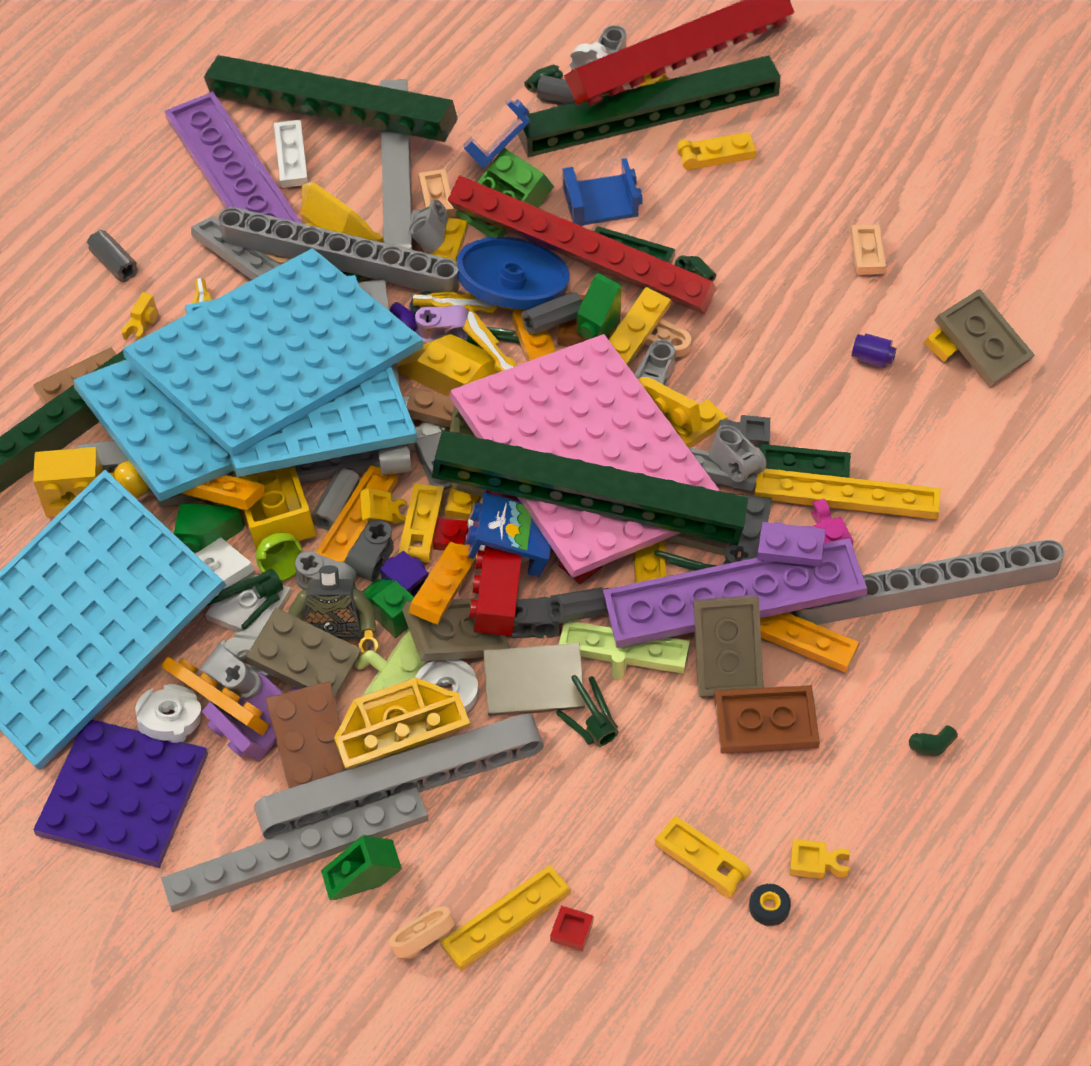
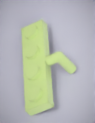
M574 621L564 622L559 645L580 643L581 657L612 662V677L615 680H621L624 677L626 665L684 674L690 646L689 640L668 637L616 648L612 628Z
M408 628L387 660L373 650L367 651L358 657L354 664L355 669L363 670L372 665L379 671L362 696L415 678L426 661H420Z

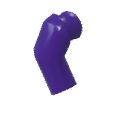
M395 302L389 311L415 332L417 328L415 315L399 302Z

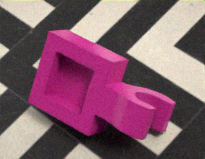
M821 499L813 502L815 510H812L811 514L817 523L813 527L826 529L825 543L850 538L853 546L854 540L841 517L832 519L827 501Z

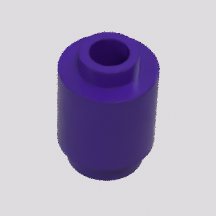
M865 333V335L857 334L851 356L858 358L859 362L885 369L887 363H893L897 347L892 346L893 340L868 333Z

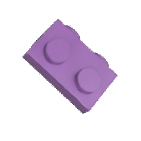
M763 522L758 548V560L821 567L826 529L813 526L786 525L780 522Z
M258 673L262 679L259 693L250 699L241 698L238 704L244 706L246 702H249L263 712L260 719L270 725L263 736L212 702H209L202 710L210 719L207 725L219 736L225 735L230 740L227 745L240 757L246 754L258 761L277 742L266 698L283 694L262 673Z

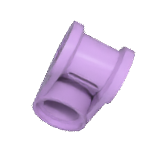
M461 305L423 307L415 314V321L418 325L416 334L423 338V344L448 334H453L467 341L468 333L463 330L468 316V310ZM426 315H429V323L426 322ZM427 329H430V337L427 336Z

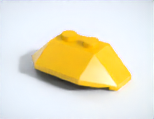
M306 182L302 185L301 217L303 224L384 243L383 237L378 232H374L369 224L354 210L315 182Z
M453 334L424 343L423 348L402 359L397 364L398 373L446 396H450L452 389L499 373L494 368L496 361L485 350Z
M413 678L354 699L339 730L334 736V740L345 769H352L446 739L469 726L470 721L459 693L452 690L449 691L419 678Z

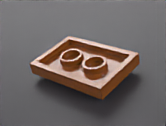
M330 681L266 698L289 788L349 770L345 769L334 740V736L339 730L341 723Z
M812 685L715 691L714 699L721 754L819 748L820 740Z

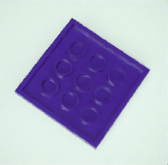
M92 719L78 733L33 829L35 835L160 868L208 756L207 748L185 742L172 743L169 740H157L137 730Z

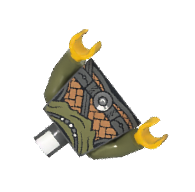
M327 565L319 569L320 579L309 581L307 590L299 592L290 606L288 614L340 639H361L359 648L363 654L367 652L366 642L372 640L375 644V652H378L381 648V643L378 638L374 637L376 621L373 604L361 590L356 589L353 580L339 579V572L336 566Z

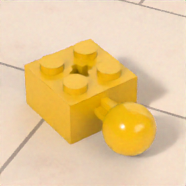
M96 447L35 452L33 482L46 517H56L104 471ZM129 460L119 464L113 473H109L135 498L143 496L149 490L148 485Z

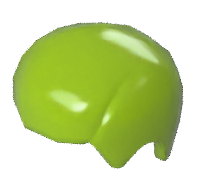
M274 533L264 538L258 546L255 554L257 565L262 573L272 568L282 582L297 573L295 560L302 551V547L293 535L289 533Z

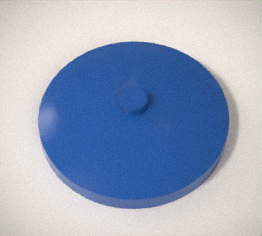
M513 237L483 238L466 245L457 257V279L460 284L475 297L496 306L511 309H531L564 296L568 288L570 274L565 262L550 249L528 240Z

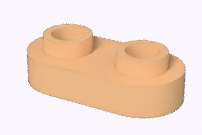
M661 319L651 333L654 335H650L644 343L650 346L656 340H668L675 347V357H682L688 354L691 349V335L688 331Z
M434 908L395 932L389 939V945L396 957L414 958L422 952L423 948L435 940L447 937L455 925V920L449 908Z

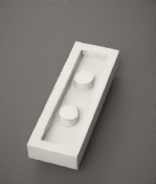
M301 120L274 123L281 188L302 186L308 182Z

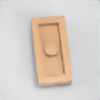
M441 169L418 173L425 208L430 205L431 201L437 199L444 205L448 217L455 216V209L447 201L451 191L446 170Z
M851 225L856 275L885 274L886 264L880 225Z

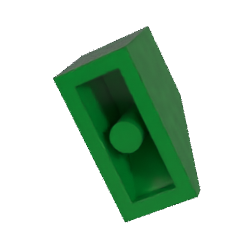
M599 273L594 276L577 313V332L585 339L589 340L603 334L608 337L616 326L619 325L622 285Z
M180 503L173 534L193 553H196L219 538L227 541L244 530L245 524L242 511L232 506Z
M377 579L362 591L374 606L375 620L394 638H397L408 629L402 609L405 603L412 602L414 597L396 580Z
M362 835L325 866L321 873L329 900H338L381 887L402 870L393 840Z

